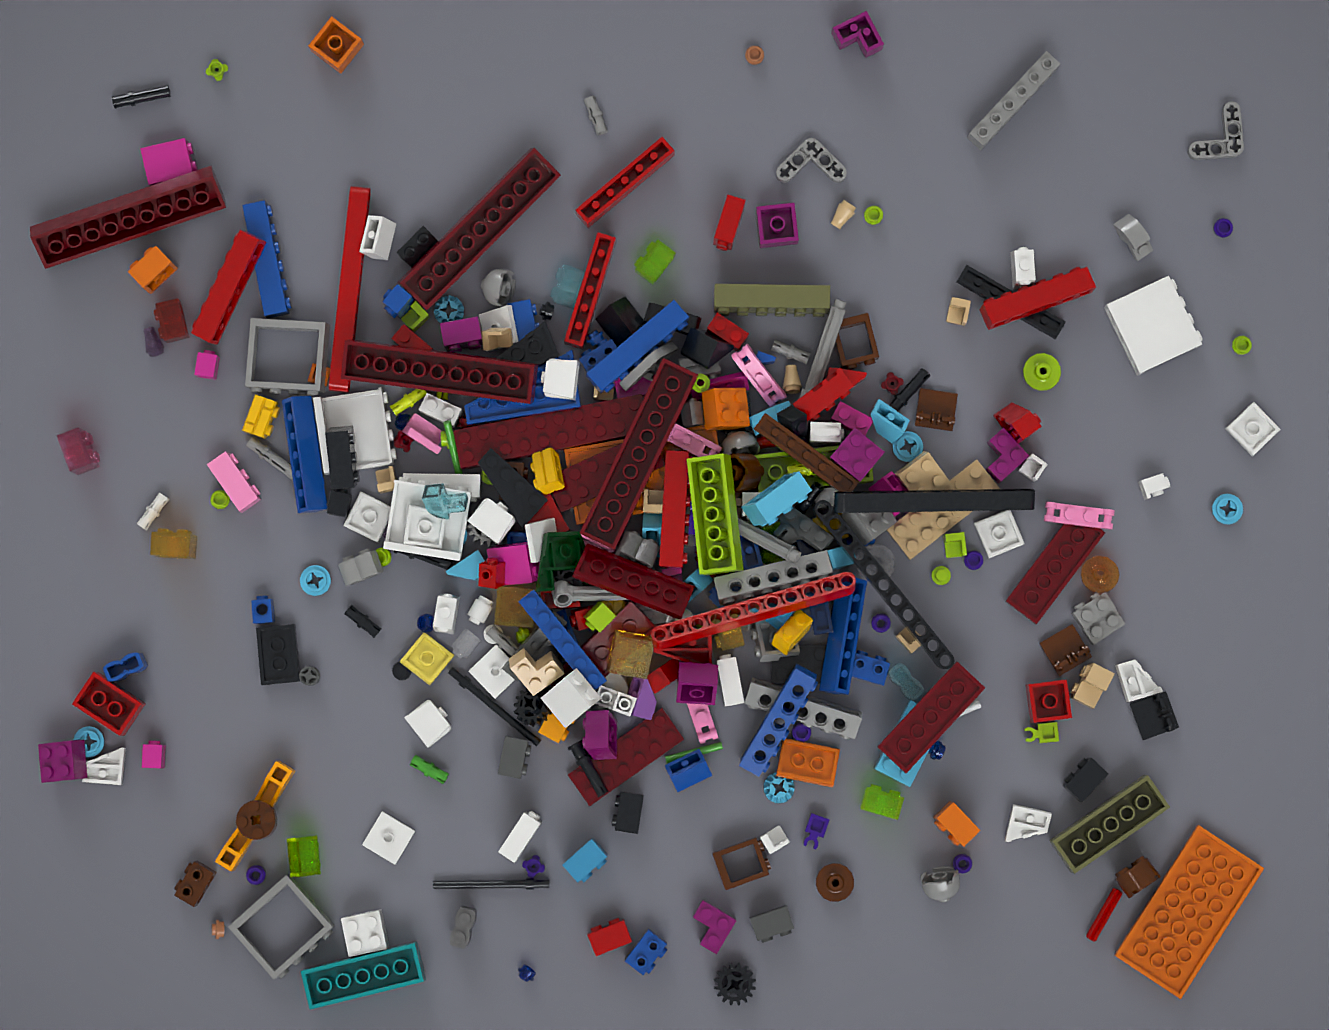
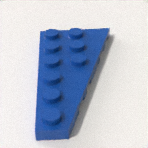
M573 350L555 359L574 360ZM545 364L538 367L533 403L527 404L480 397L464 405L467 425L581 407L578 383L576 401L546 397L543 392L544 383H541L542 372H545L546 369Z

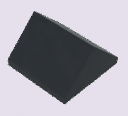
M626 296L610 304L595 319L617 347L646 324Z
M691 327L681 349V355L709 369L734 349V345L706 330Z

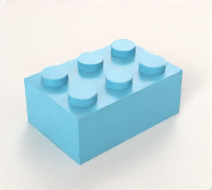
M800 471L785 474L741 508L753 526L761 525L763 527L767 524L771 525L779 519L777 516L781 513L786 514L791 511L793 504L796 502L801 503L807 499V494L812 490Z

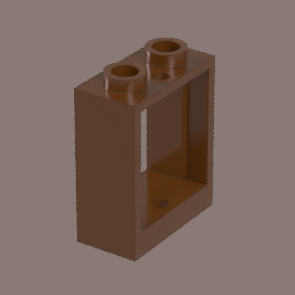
M868 313L844 318L840 330L865 324L872 354L846 360L838 333L835 347L841 368L851 370L857 368L858 364L864 363L865 366L875 364V360L879 358Z
M754 837L712 853L725 890L769 875L768 870L771 869L768 858H763L762 852L765 850L761 840L757 841V838ZM753 844L763 871L731 882L721 855Z

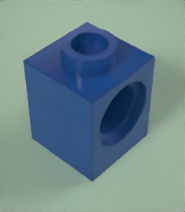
M257 596L256 600H251L253 624L275 623L273 599H268V596ZM262 604H265L268 608L267 613L264 615L259 613V607Z

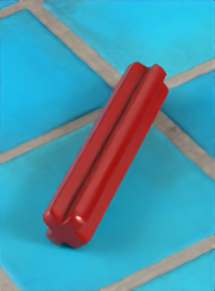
M1112 889L1089 929L1086 937L1091 941L1095 942L1120 900L1122 896L1120 890Z

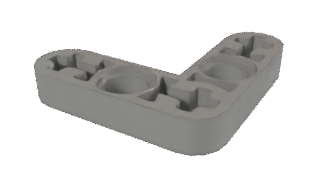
M1231 101L1222 108L1224 139L1193 142L1187 151L1191 159L1234 158L1243 152L1244 141L1241 109L1238 103ZM1232 107V110H1235L1236 112H1234L1232 115L1233 120L1227 122V120L1231 118V114L1226 110ZM1235 125L1238 128V132L1236 134L1229 133L1228 126ZM1238 137L1239 139L1235 140V146L1239 147V149L1235 153L1230 147L1233 145V139ZM1215 144L1220 147L1221 151L1219 154L1211 152L1212 145ZM1207 145L1206 151H1201L1198 155H1196V152H1192L1195 146H1197L1198 150H1202Z
M815 138L805 140L776 170V178L782 183L789 182L810 161L835 183L843 182L847 175L846 168ZM808 143H809L810 145H812V144L814 143V144H815V148H814V149H815L817 152H819L820 149L822 150V152H820L816 158L813 157V156L816 155V153H815L813 150H810V151L807 150V149H808V145H807ZM801 156L803 163L795 165L792 161L793 157ZM821 156H828L830 163L822 165L819 162ZM787 163H789L792 167L788 172L789 177H781L780 170L786 171L789 168ZM833 163L836 164L833 167L836 171H842L841 178L839 176L834 177L835 172L832 169L830 171L827 170Z
M670 342L654 350L619 383L625 391L629 390L655 365L661 363L663 358L668 359L678 350L677 346Z

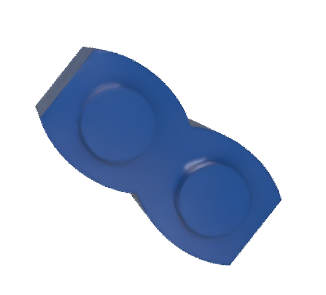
M130 653L124 656L121 661L117 660L106 664L103 667V671L108 681L118 682L126 679L130 674L144 671L148 664L143 653Z

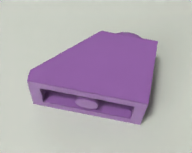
M634 674L627 694L637 698L631 715L651 720L657 701L648 679Z

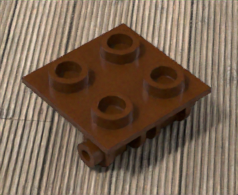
M920 388L915 426L953 431L958 394Z
M1073 624L1039 643L1058 676L1063 675L1092 657L1089 647L1085 646Z

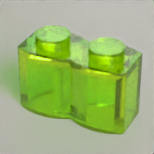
M657 240L655 243L652 241L646 248L647 254L644 257L640 256L634 264L636 266L635 272L652 285L659 279L676 256V252L660 240Z

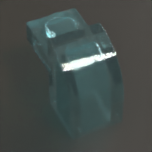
M444 483L425 485L422 500L425 508L431 515L440 519H449L450 513L466 511L468 496L467 493L448 495Z

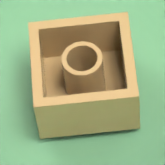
M923 451L895 473L906 490H942L951 483L930 453Z

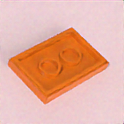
M786 738L784 741L782 740L776 776L833 788L840 749Z

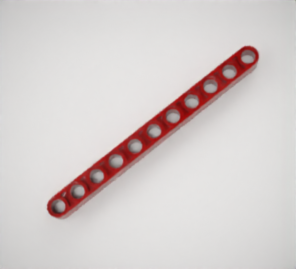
M351 186L349 192L329 391L349 392L351 380L341 379L345 340H355L364 261V254L359 251L369 214L371 189L365 187Z
M843 572L663 624L652 630V644L656 649H666L853 594L855 591L856 578L851 572ZM848 581L851 585L845 586L842 583ZM831 587L833 590L825 591L824 588ZM808 592H812L814 595L809 597L805 594ZM788 598L796 599L794 602L787 601ZM775 603L777 606L769 607L768 604ZM755 608L759 611L756 613H751L749 610ZM732 614L740 615L738 618L730 617ZM715 619L721 620L718 624L712 623ZM698 624L701 625V626H703V627L700 628V629H694V628H693L695 625H698ZM677 630L683 631V633L680 635H677L674 632ZM659 635H662V636L665 637V638L662 639V640H657V639H656V637L659 636Z

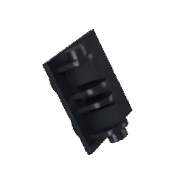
M422 226L396 253L412 268L438 240Z
M1166 691L1130 704L1142 740L1179 728Z

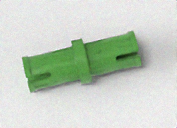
M417 755L413 757L410 766L424 773V776H429L441 784H444L448 778L447 776H449V773L436 767L433 762L429 763Z

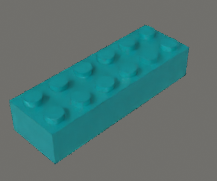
M417 941L301 971L309 1010L426 980Z

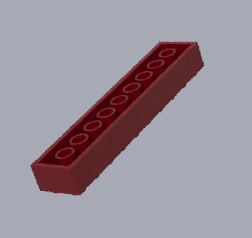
M530 148L397 283L424 310H428L561 174L535 148Z
M211 165L30 226V238L44 268L47 269L226 208L225 197Z
M349 339L345 340L341 379L531 404L535 398L538 364Z
M665 358L662 359L582 526L580 534L616 550L696 383L698 374Z
M638 394L581 405L579 408L535 414L453 430L460 468L467 470L480 467L478 462L490 448L507 462L532 457V454L539 451L542 452V450L547 448H553L556 452L569 448L625 439L643 401V396Z

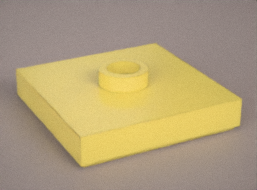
M423 632L400 660V663L428 685H431L452 660L454 654Z

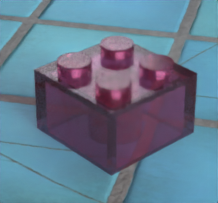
M78 427L57 435L70 472L80 475L100 467L98 463L100 457L98 452L93 450L92 444L94 441L90 433Z

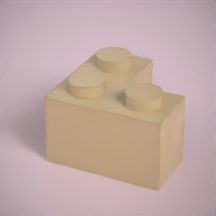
M523 648L509 658L510 669L533 696L565 674L563 664L552 651L535 661Z
M1095 663L1084 665L1079 673V676H1081L1079 682H1075L1070 691L1072 693L1071 699L1094 709L1102 692L1107 690L1115 673Z

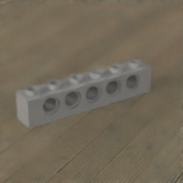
M1046 51L969 133L967 139L981 151L1060 66V63Z
M825 550L800 556L796 563L792 560L789 562L784 560L715 577L714 584L720 606H729L737 601L750 600L757 596L767 595L832 576L833 571L828 552ZM815 568L816 572L808 573L807 569ZM791 572H795L798 574L794 578H790L788 576V574ZM771 577H777L779 579L777 582L769 581ZM754 581L760 583L757 587L750 586ZM734 586L741 588L737 592L731 590Z
M752 677L744 704H747L751 709L758 710L760 708L768 713L782 686ZM765 694L769 695L771 697V700L763 701L761 699V696ZM806 696L809 698L805 705L808 711L806 713L798 711L797 721L803 722L802 724L812 728L815 726L821 728L825 733H837L844 739H855L862 720V712L813 696ZM788 702L790 705L786 708H793L794 704ZM822 712L827 717L824 719L817 718L816 714ZM841 718L845 721V723L843 725H837L835 723V720Z

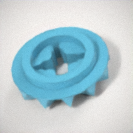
M450 295L441 297L434 306L435 318L439 323L461 320L464 315V306L457 297ZM448 303H450L451 309L457 310L451 312L449 318L446 312L441 311L447 309Z
M910 431L904 432L892 444L893 453L904 462L912 461L923 451L921 438L916 433ZM905 440L908 444H915L910 448V453L907 450H900L905 446Z
M1232 494L1220 495L1212 505V514L1217 521L1223 524H1233L1242 516V502ZM1228 503L1229 508L1235 511L1228 512L1226 515L1225 511L1220 509V507H1225Z
M319 565L307 567L300 577L302 589L312 596L322 595L328 591L331 584L329 572ZM312 573H314V575L317 578L323 577V579H321V581L318 582L319 588L315 584L310 583L313 580Z
M83 727L77 731L73 740L85 741L88 740V736L92 740H97V742L91 744L90 748L88 744H85L86 757H94L103 749L105 742L103 734L95 727Z
M773 773L765 780L764 793L770 801L784 803L793 796L795 787L792 779L778 777L776 773ZM784 780L782 787L787 792L779 791L774 795L776 788L772 783L780 784Z

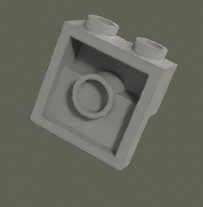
M1100 591L1091 595V600L1086 604L1081 602L1074 607L1075 611L1071 613L1092 645H1095L1125 625L1107 593H1100Z
M765 620L755 622L750 630L751 639L756 642L754 655L759 657L760 662L779 661L780 657L799 655V645L797 643L787 655H784L771 644L778 630Z

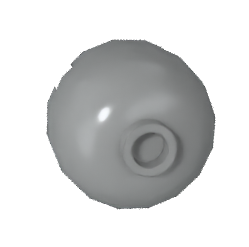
M507 269L491 271L481 282V289L483 290L485 300L497 307L506 306L507 301L512 300L515 292L516 281L512 279L514 272Z
M734 430L729 432L721 444V454L749 453L757 455L760 451L757 440L746 431Z
M943 866L933 868V873L928 875L927 871L924 872L920 880L923 891L929 898L939 902H947L959 891L960 877L957 869L954 871L953 867Z

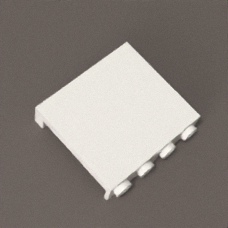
M1169 276L1119 298L1104 307L1137 376L1202 345V336L1198 330H1195L1193 326L1194 320L1191 314H1187L1184 308L1186 306L1182 296L1179 297L1176 291L1177 285Z
M381 387L377 390L313 398L324 474L330 475L325 432L331 427L353 426L355 452L357 453L356 470L394 465V460L397 459L396 450L391 446L394 435L393 430L389 429L388 422H391V415L389 410L386 411L385 403H388V395Z
M399 477V480H394L392 503L383 549L461 561L472 492H468L467 487L457 486L456 489H450L449 484L443 483L431 486L429 485L430 481L418 480V483L410 482L411 478ZM409 505L447 511L441 550L403 544Z

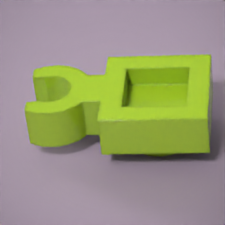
M1057 722L1037 724V730L1032 727L1024 728V731H1031L1032 733L1031 738L1025 739L1026 742H1032L1036 738L1039 739V743L1059 741Z

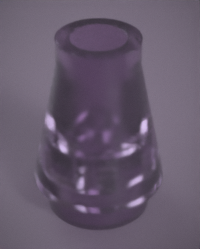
M149 327L144 329L146 353L150 357L163 354L164 345L157 335L155 328Z

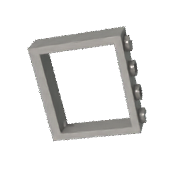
M251 318L245 387L251 389V392L262 393V390H269V393L281 394V391H288V394L300 395V392H307L309 396H318V393H324L330 325L326 322ZM259 329L319 332L315 385L254 381Z
M287 874L229 925L228 928L273 979L277 977L282 979L290 972L287 968L292 964L295 966L304 959L302 955L306 951L311 953L319 946L317 942L322 937L325 940L333 933L331 929L335 925L293 877ZM288 885L324 928L275 970L239 928Z

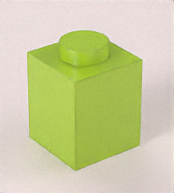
M598 601L583 617L587 620L585 624L592 631L596 629L598 632H601L616 615L603 602Z

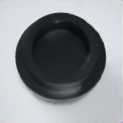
M548 301L545 305L542 304L539 314L542 316V320H551L554 305H551Z
M400 661L392 669L394 677L398 680H406L412 673Z

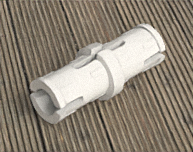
M159 492L151 505L146 507L147 510L137 524L143 529L148 530L155 518L160 516V511L170 499Z

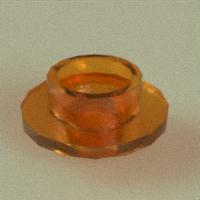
M1103 556L1090 558L1085 562L1081 570L1082 582L1086 588L1096 593H1105L1112 590L1118 583L1120 575L1114 561ZM1101 570L1104 574L1099 575L1097 571Z

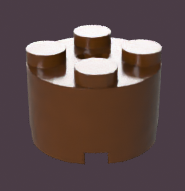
M730 454L735 492H753L764 475L763 466L760 465L759 460L752 454Z
M252 800L245 803L239 809L236 825L243 836L253 840H262L271 836L277 827V814L270 804L259 800ZM260 815L261 817L259 820L261 821V823H256L254 825L253 817H258Z
M1144 856L1132 862L1131 865L1133 867L1131 869L1125 867L1115 874L1117 877L1115 880L1128 898H1131L1161 877L1150 860L1144 858Z

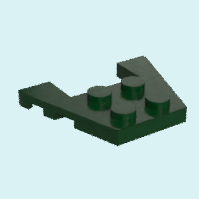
M580 531L548 532L544 534L536 592L555 590L553 571L576 569L586 547ZM582 581L583 586H593Z

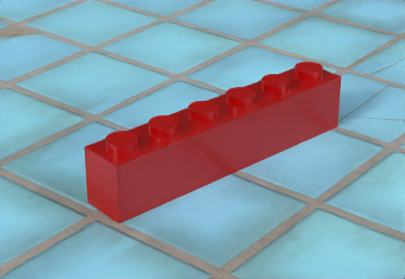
M661 137L575 209L576 215L587 228L591 227L675 156V150Z
M240 230L235 235L231 250L227 252L225 262L217 273V279L209 289V296L201 306V313L192 326L191 333L208 343L218 345L266 244V241L243 230Z
M597 233L564 339L565 345L584 349L616 245V237Z
M1076 267L1065 275L1059 273L1053 276L1051 280L1046 281V279H1042L1036 282L1034 286L1029 287L1026 285L1019 288L1017 292H1006L998 299L989 298L985 300L979 310L988 330L1092 293L1096 285L1088 267Z
M666 450L660 567L683 568L684 564H687L688 553L684 552L685 545H688L689 535L685 531L686 526H689L690 514H687V506L691 504V495H688L690 484L687 459L693 458V456H690L689 451Z

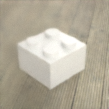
M382 909L341 918L348 957L389 948Z

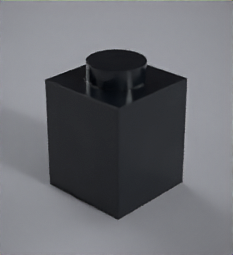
M337 489L336 491H331L327 514L348 517L352 495L348 494V490Z

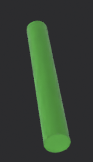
M447 420L443 424L455 474H462L452 424L450 420Z
M717 742L665 756L666 762L668 764L697 749H700L702 754L723 749L722 743Z

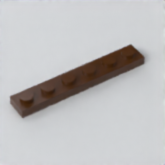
M765 413L754 427L756 432L838 492L853 491L859 481Z

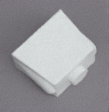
M1020 247L1018 250L1010 252L1013 290L1026 285L1031 287L1036 280L1034 250Z
M549 359L546 361L545 372H542L541 383H544V395L550 398L576 401L580 362L578 360Z
M810 422L808 426L809 445L811 447L839 446L841 440H844V429H841V423Z
M486 498L467 521L500 545L502 539L514 525L515 518L507 512L509 508L501 502L496 504L489 498Z
M451 594L438 595L433 622L435 632L454 634L460 600L459 596Z
M426 700L404 717L428 748L446 735L452 726L445 718L448 715L442 707L437 708L431 700Z

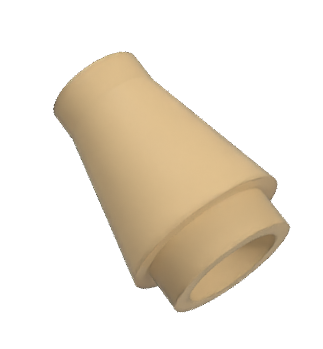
M843 200L842 203H839L831 224L841 229L855 214L856 208Z
M787 365L785 366L783 389H785L786 394H797L802 387L797 366Z

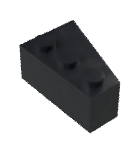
M353 426L331 427L325 432L331 489L355 488L360 478L359 471H356L357 453L355 452Z

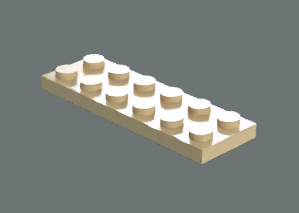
M975 460L950 480L951 483L942 490L1000 488L979 461ZM972 511L909 512L886 531L908 559L911 560Z

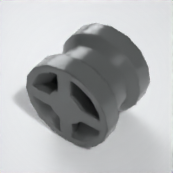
M311 666L304 667L299 673L300 681L308 686L317 684L320 679L319 670Z

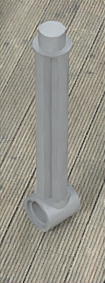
M835 299L834 305H830L831 308L805 388H802L799 398L824 379L845 312H847L845 310L846 302Z
M738 517L740 536L784 558L787 562L792 560L796 563L800 559L801 552L796 550V546H792Z
M563 580L555 582V590L551 591L554 604L561 608L569 606L572 601L628 600L596 586H572Z

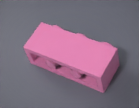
M225 451L209 462L207 466L239 512L243 513L261 500L258 496L261 493L255 485L251 486L248 482L250 477L246 471L239 469L237 466L239 461L235 455Z

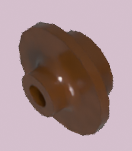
M831 863L819 871L816 877V887L824 899L839 902L845 900L851 894L854 888V878L852 872L846 866ZM834 879L839 881L838 886L832 885Z

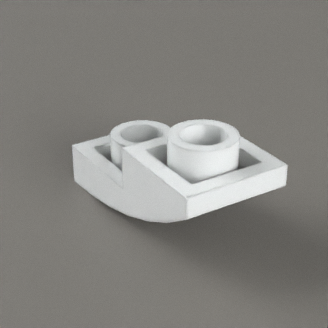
M602 685L599 687L597 693L601 699L595 704L631 716L637 698Z

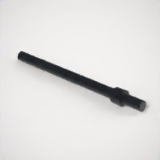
M453 667L449 670L448 674L456 679L463 689H468L536 747L541 740L471 683L470 678L466 675L463 676Z
M526 878V880L433 881V889L526 888V890H534V888H550V880Z

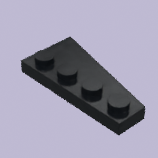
M544 321L536 329L525 335L519 342L513 344L503 354L497 356L496 359L535 363L540 366L549 359H555L560 356Z
M491 448L478 462L521 528L548 501L547 498Z

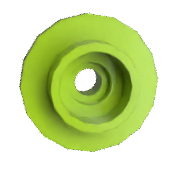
M1046 353L1031 356L1023 368V377L1026 383L1032 389L1038 391H1046L1053 388L1059 382L1061 376V367L1058 361L1052 355ZM1044 368L1046 374H1041L1040 369Z

